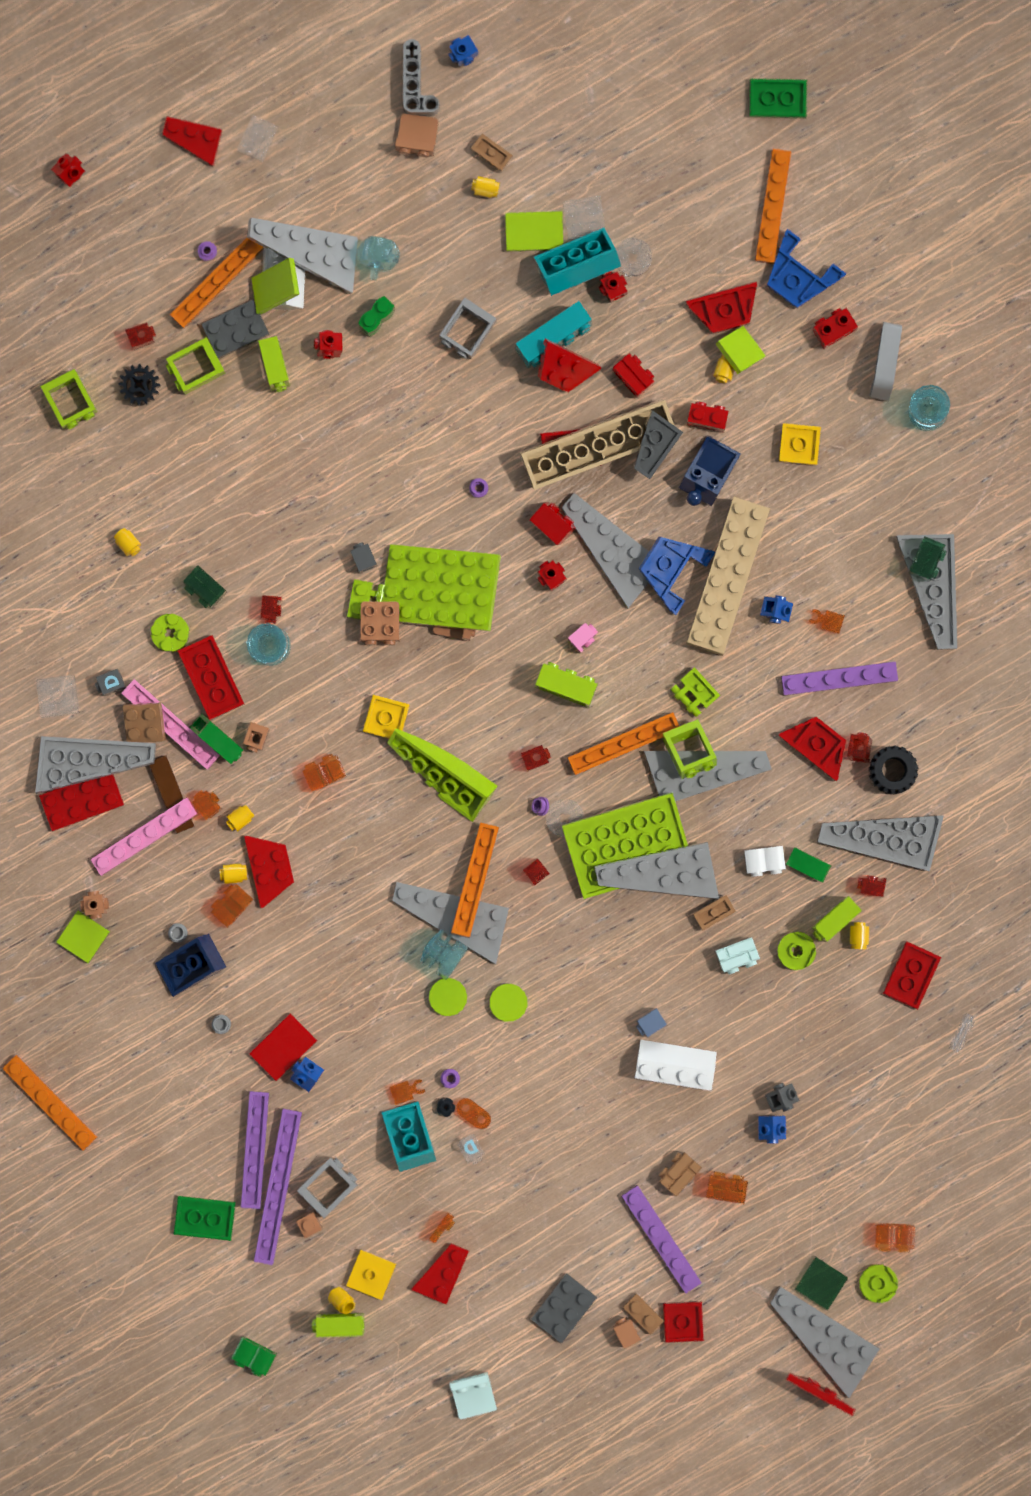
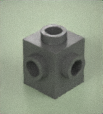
M784 1082L773 1086V1091L765 1094L772 1113L781 1109L783 1112L794 1108V1103L800 1101L792 1083L784 1085Z

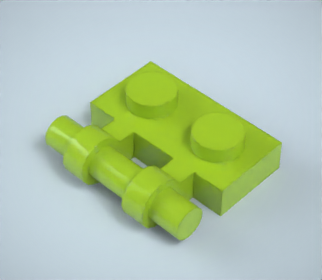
M354 579L347 617L361 620V603L364 601L370 602L371 597H376L375 602H382V598L385 597V585L379 584L378 590L373 591L372 582Z
M695 667L680 680L685 687L680 689L677 685H674L670 689L675 694L674 697L680 700L687 707L686 710L695 717L702 713L697 708L700 703L707 708L720 696ZM688 691L696 697L694 702L685 695Z

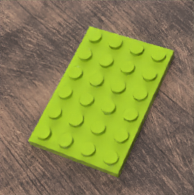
M390 544L384 584L385 597L382 598V602L399 603L400 623L491 632L501 555Z
M672 792L562 825L583 899L620 889L599 886L594 866L688 846Z

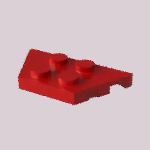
M757 282L688 300L686 305L712 334L748 325L751 321Z
M545 338L543 342L545 350L544 354H541V365L537 376L540 380L569 393L602 367Z
M817 716L778 735L834 781L838 780L846 739Z
M244 836L260 907L264 908L294 883L285 844Z
M789 1373L786 1378L789 1382L853 1416L856 1409L838 1398V1394L828 1387L822 1389L819 1382L810 1377L806 1380L803 1377Z

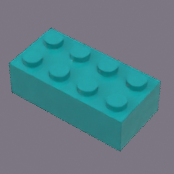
M605 228L596 230L534 257L539 273L551 296L621 267L616 248Z
M578 301L516 343V351L528 369L531 366L536 368L541 364V354H544L545 345L543 344L545 338L560 346L564 345L567 347L575 341L574 338L577 335L583 336L590 331L592 319L580 301Z

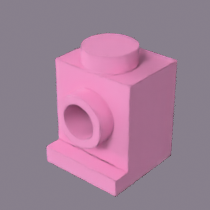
M584 623L568 637V640L581 654L583 646L587 648L595 641L593 637L598 631L591 624L588 626Z

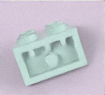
M488 1372L450 1381L459 1419L497 1410Z

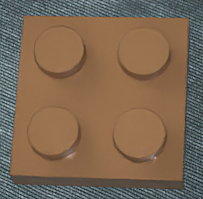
M161 702L123 705L127 742L144 743L163 742L166 740Z

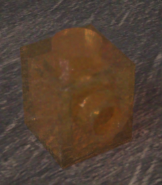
M201 790L193 797L195 799L192 802L193 805L207 821L222 810L221 806L217 803L220 799L213 791L209 793L207 790L205 792Z

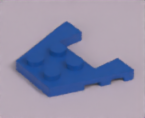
M787 229L767 286L795 308H799L844 278L847 273L835 264H832L822 278L816 276L790 256L791 252L801 241V238Z
M658 537L640 565L639 570L670 612L677 615L685 600L670 591L674 582L690 557L707 567L715 552Z

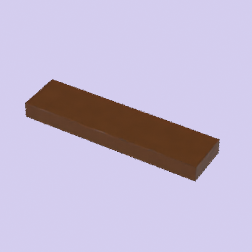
M167 756L156 759L154 764L150 765V768L168 810L184 800ZM192 818L175 829L176 834L195 827Z

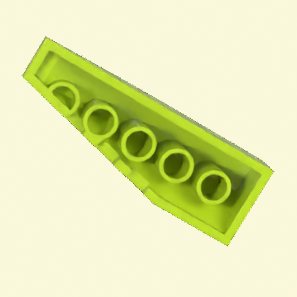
M395 729L387 742L404 761L408 760L412 764V769L426 779L425 783L429 787L433 786L438 791V796L444 802L472 822L498 787L467 763L417 736Z

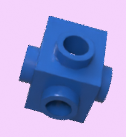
M469 35L462 39L459 37L453 40L449 46L450 53L448 55L453 63L456 62L459 67L471 64L474 58L479 56L478 49Z
M775 595V598L764 597L760 615L770 618L769 622L781 624V621L789 622L793 603L786 601V597Z
M305 1057L301 1063L297 1061L291 1071L294 1074L290 1080L310 1092L324 1069Z
M758 1116L759 1140H767V1143H778L779 1139H786V1116Z

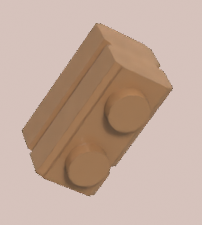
M685 1152L683 1154L678 1153L672 1159L674 1164L669 1169L665 1167L659 1174L661 1177L659 1182L676 1197L702 1169Z

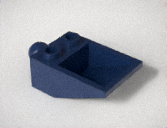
M707 436L679 486V489L688 493L686 498L688 504L697 506L703 501L712 506L741 453Z

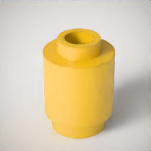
M478 176L477 180L473 179L471 190L474 191V195L497 198L500 182H496L495 179Z
M723 354L718 359L713 376L717 382L727 384V382L732 381L735 370Z
M123 528L114 535L115 543L126 556L131 555L133 557L140 552L141 543L130 530L127 531L126 528Z
M245 804L242 807L239 806L226 816L228 820L225 823L232 831L236 830L238 832L249 824L255 816Z
M241 863L223 865V869H219L220 881L224 880L225 884L242 883L243 880H247L246 865H241Z
M854 922V926H850L851 949L867 950V945H869V926H866L865 922Z
M336 1287L330 1291L328 1301L340 1313L349 1314L354 1310V1299L342 1287Z

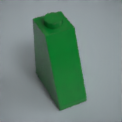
M202 713L189 727L230 764L236 762L241 757L243 749Z

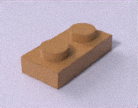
M483 133L471 148L474 153L501 172L513 157L512 154Z
M727 895L697 911L693 916L703 931L736 911Z
M637 1293L623 1306L650 1335L664 1322Z

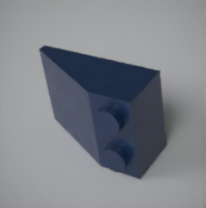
M210 934L193 939L155 963L172 997L226 968Z

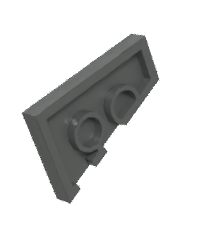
M651 410L634 465V469L648 479H651L683 434L681 430L653 410Z

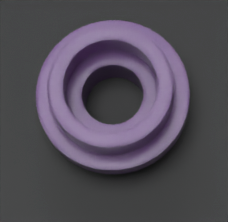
M203 242L198 248V254L201 259L210 261L216 257L217 248L212 242ZM210 248L211 252L209 254H205L204 249Z
M474 479L470 483L469 491L474 497L481 498L487 494L488 484L483 479ZM481 485L482 491L477 492L475 487Z
M538 797L532 802V811L538 816H544L549 810V801L545 797Z
M447 1069L442 1073L441 1083L446 1088H454L459 1084L460 1076L457 1071ZM448 1075H452L454 1077L453 1082L447 1081L446 1078Z

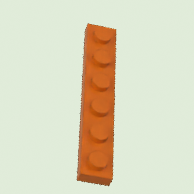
M772 149L755 258L756 262L774 264L792 151Z
M246 238L170 316L185 329L264 247Z
M674 712L572 755L568 757L574 774L578 775L663 738V733L680 726Z
M480 822L451 934L466 938L471 936L499 830L497 826Z
M15 1055L2 1068L83 1151L97 1138L91 1129L18 1055Z

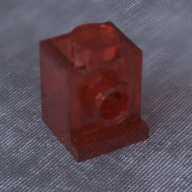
M147 322L125 330L133 350L155 343L153 338L156 336L155 330ZM139 332H145L144 337H138Z
M262 595L261 619L265 620L266 624H276L277 617H281L282 605H279V602H283L282 597Z
M858 732L857 735L851 734L847 753L850 761L870 763L871 737L862 732ZM864 746L863 750H859V747Z
M542 745L521 753L528 772L549 764L548 759L551 758L548 748H543ZM539 754L540 760L535 761L533 755Z
M538 858L523 869V872L534 885L550 874Z
M867 875V878L859 877L857 882V889H860L859 894L883 898L887 878H881V881H878L876 876Z

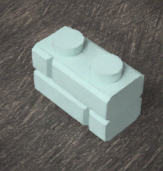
M752 937L715 951L723 973L728 972V975L738 972V967L746 965V968L757 964L756 960L760 959Z

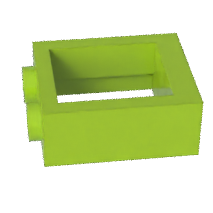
M277 336L258 340L271 390L276 392L287 390L286 387H289L290 383Z
M207 337L166 358L168 364L165 366L170 375L175 374L177 380L174 383L179 392L183 390L185 395L226 374ZM203 347L215 370L185 385L174 362Z
M75 369L41 386L63 429L67 428L70 430L78 425L77 422L83 419L85 421L90 420L98 412ZM76 381L89 407L64 420L51 393Z
M698 719L663 733V742L681 780L692 778L699 772L710 771L717 766V757ZM699 735L708 757L684 766L674 744Z
M849 896L845 897L812 927L814 930L812 934L819 942H828L862 910Z
M364 1313L317 1314L316 1319L312 1321V1333L316 1332V1337L363 1336Z

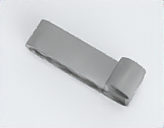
M409 39L403 46L404 111L410 115L431 117L439 112V100L432 95H421L420 44L415 39ZM410 47L415 49L414 58H410ZM410 65H415L417 67V70L415 72H409L407 70V67ZM413 83L417 85V88L414 91H409L407 89V86L409 84ZM410 102H414L417 104V107L410 110L407 108V105ZM429 102H433L436 104V107L429 110L426 108V105Z
M883 322L870 398L886 401L890 399L896 372L902 325Z

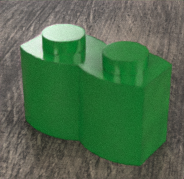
M385 296L379 298L373 304L372 310L362 315L358 323L359 328L369 337L376 334L381 328L382 323L388 321L395 312L394 304Z
M243 1336L231 1359L235 1360V1365L241 1368L247 1366L252 1369L251 1373L261 1377L268 1374L277 1353Z

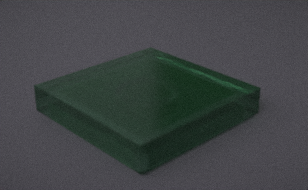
M815 1256L795 1290L828 1310L848 1280V1277Z

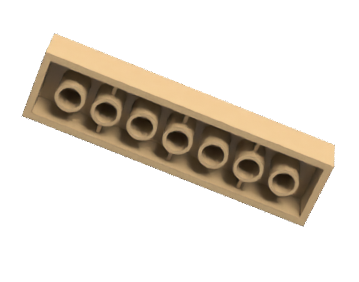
M661 399L520 452L532 488L536 490L639 451L651 410L674 425L666 401Z
M733 497L687 645L721 656L724 655L770 508Z

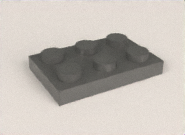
M254 300L202 323L218 359L270 335L261 315L257 314Z
M566 1273L531 1320L562 1344L597 1299V1296Z

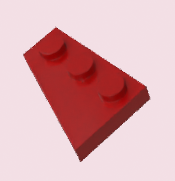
M167 116L162 135L214 167L222 129Z
M451 1243L411 1290L447 1305L469 1250Z

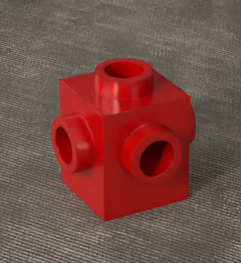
M67 153L60 157L57 163L50 169L68 187H71L85 172L81 167L82 162L75 155L71 157Z
M610 271L602 276L603 279L600 280L601 285L598 287L603 297L607 296L610 303L627 295L628 291L625 287L627 282L623 275H619L618 271L615 273Z
M331 330L319 332L318 337L314 339V350H317V357H322L323 359L340 358L343 351L342 333H335Z
M547 560L539 566V577L537 579L543 587L547 585L551 592L567 581L563 574L565 570L559 562L555 563L552 560L549 563ZM553 572L555 575L550 577L548 573Z

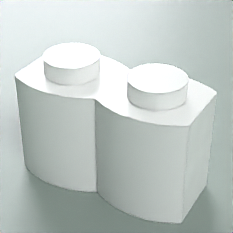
M783 846L744 851L747 874L751 873V877L763 876L764 871H770V874L782 873V869H786Z

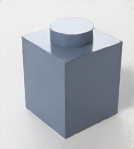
M656 1008L637 1020L638 1025L636 1027L642 1036L646 1034L649 1037L667 1024Z

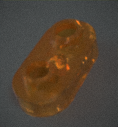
M463 1098L457 1103V1113L478 1129H485L490 1125V1114L473 1100ZM464 1104L469 1105V1111H463L462 1106ZM479 1116L485 1117L484 1123L478 1122Z

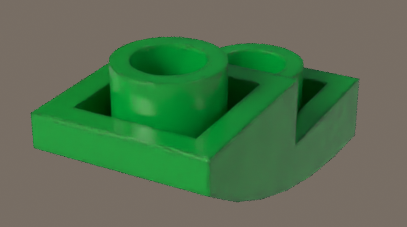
M794 847L786 865L820 882H824L832 866Z

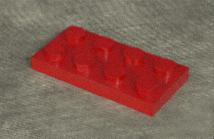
M213 635L178 650L210 721L245 705Z
M114 774L58 788L39 795L52 832L125 805Z

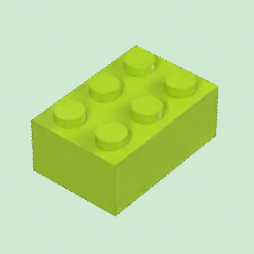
M548 662V664L543 663L535 688L589 708L597 688V683H595L594 678L584 675V678L576 676L577 672L566 669V671L559 669V665Z

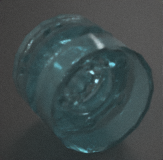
M926 385L917 389L912 395L908 410L909 419L913 425L924 431H933L940 428L947 420L950 409V399L947 393L934 385ZM928 407H931L932 409L929 412V414L926 413V409H928Z
M260 624L253 628L248 635L247 649L251 657L259 663L269 666L279 665L289 656L291 641L287 633L276 625ZM268 642L273 643V649L268 648Z
M441 929L430 939L423 950L419 962L424 964L428 958L431 959L427 968L430 969L437 963L439 966L436 974L447 980L469 947L459 940L451 946L449 942L452 935L449 934L445 941L442 940L446 931Z

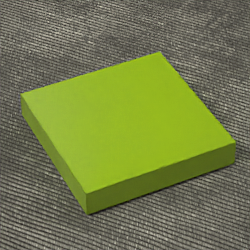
M744 326L716 343V346L737 374H740L766 356Z
M78 910L57 940V943L89 964L110 931Z

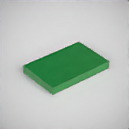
M750 78L749 117L806 119L807 80Z
M178 1196L174 1235L232 1241L236 1202Z

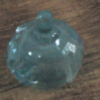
M369 236L360 243L357 257L362 266L371 270L369 279L376 281L378 272H388L399 262L400 252L394 241L382 237Z

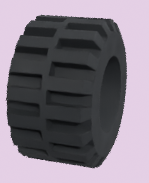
M894 745L878 751L871 759L868 771L870 772L869 777L873 782L872 784L879 791L895 795L908 790L914 785L918 777L919 767L916 763V758L912 756L910 751H907L904 747ZM897 759L903 764L905 773L899 781H889L883 775L882 767L887 760Z

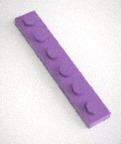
M896 662L787 675L781 676L783 694L786 696L898 681Z
M249 1092L241 1208L261 1209L269 1104L268 1092Z
M638 1185L623 1194L622 1198L684 1292L688 1293L700 1285L702 1282Z

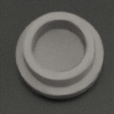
M180 923L173 924L168 931L169 938L177 943L184 941L188 934L187 928Z
M217 1015L214 1017L212 1028L216 1033L224 1034L230 1030L231 1021L227 1016Z

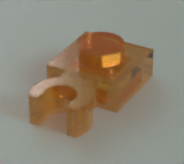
M812 610V613L817 614L818 619H809V623H821L822 630L836 634L840 633L845 615L826 610L825 615H822L819 610Z
M416 1080L411 1086L408 1081L390 1086L395 1105L413 1100V1093L423 1094L425 1089L417 1090L416 1085L421 1083L422 1080Z
M448 1212L429 1240L435 1244L445 1229L449 1232L455 1223L453 1221L455 1216Z

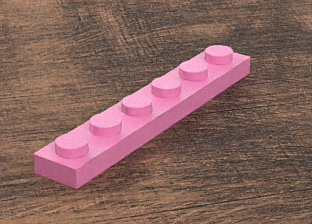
M135 679L122 692L133 704L160 702ZM162 704L165 733L208 770L220 755Z
M185 798L92 858L91 861L100 876H103L198 813L189 798Z

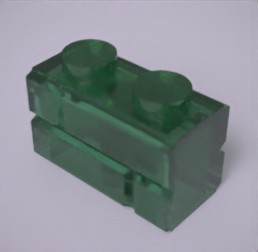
M924 536L908 573L927 582H930L932 578L936 579L939 568H937L939 560L943 562L947 553L944 550L946 545Z
M199 565L183 580V583L186 585L184 589L191 596L195 593L200 598L198 602L205 608L209 606L213 609L227 594V591Z

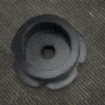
M445 1098L438 1101L437 1112L444 1117L451 1116V1113L455 1111L453 1100Z

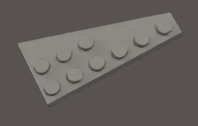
M256 218L249 219L248 239L266 249L273 250L283 258H294L297 266L317 277L324 278L330 284L344 289L349 294L353 293L358 237Z
M573 493L562 509L574 521L573 525L576 527V530L627 608H629L649 583L639 570L649 551Z
M954 534L897 535V541L937 650L957 649Z
M41 736L35 793L39 794L154 764L156 744Z
M644 751L658 795L661 796L672 792L675 802L772 770L766 751H714L717 757V766L710 771H702L692 778L681 780L668 751ZM677 751L684 766L708 757L706 751Z
M944 815L822 823L817 842L930 871Z
M708 842L594 866L599 886L719 899Z
M399 882L396 883L392 901L496 964L509 908L480 901L471 936L466 938L451 934L460 901L459 896Z
M780 1287L770 1302L771 1305L847 1397L850 1398L879 1351V1348Z

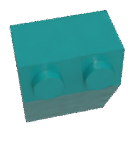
M418 1101L381 1112L399 1172L437 1161Z

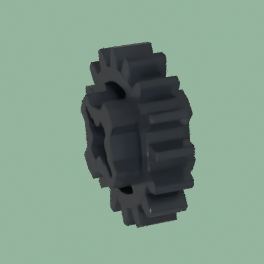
M141 364L138 365L137 369L131 365L130 372L125 369L126 376L121 375L120 378L123 382L119 383V386L123 387L120 393L126 394L124 399H130V404L132 405L136 401L138 406H141L142 402L148 405L149 399L154 401L153 395H159L156 388L161 387L159 383H156L159 380L158 376H154L156 372L154 370L149 372V366L147 365L142 369ZM137 373H144L142 376H135V375H134V374H137ZM128 380L131 381L129 390L127 389ZM134 380H136L139 383H142L145 391L140 387L137 388L136 382ZM152 380V388L150 391L148 389V384ZM137 394L145 395L144 397H135Z

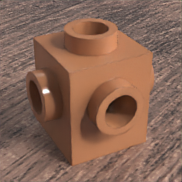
M99 891L87 892L88 896H83V901H80L81 911L85 912V916H90L91 919L102 918V914H107L106 909H109L108 898H105L104 894H99ZM92 901L97 903V907L94 909L90 905Z

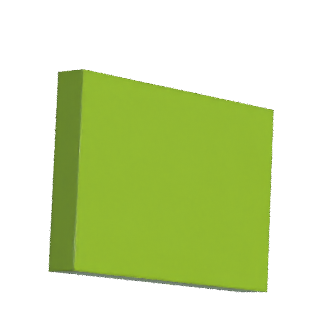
M562 211L505 213L507 252L547 251L563 245Z
M287 258L251 278L257 314H264L299 295L294 258Z

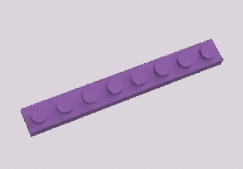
M283 1109L254 1262L274 1264L302 1112L288 1109Z

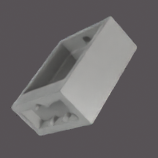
M464 298L439 335L442 340L441 343L447 348L452 346L458 350L457 354L464 359L467 357L472 359L497 322V318ZM464 310L487 324L470 351L448 337V334Z
M332 1157L297 1190L323 1218L358 1185L356 1183L358 1179L350 1171L346 1173L342 1169L344 1165L337 1158L333 1160ZM331 1165L350 1186L326 1208L307 1187Z

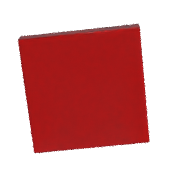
M702 1301L663 1303L665 1343L704 1341Z

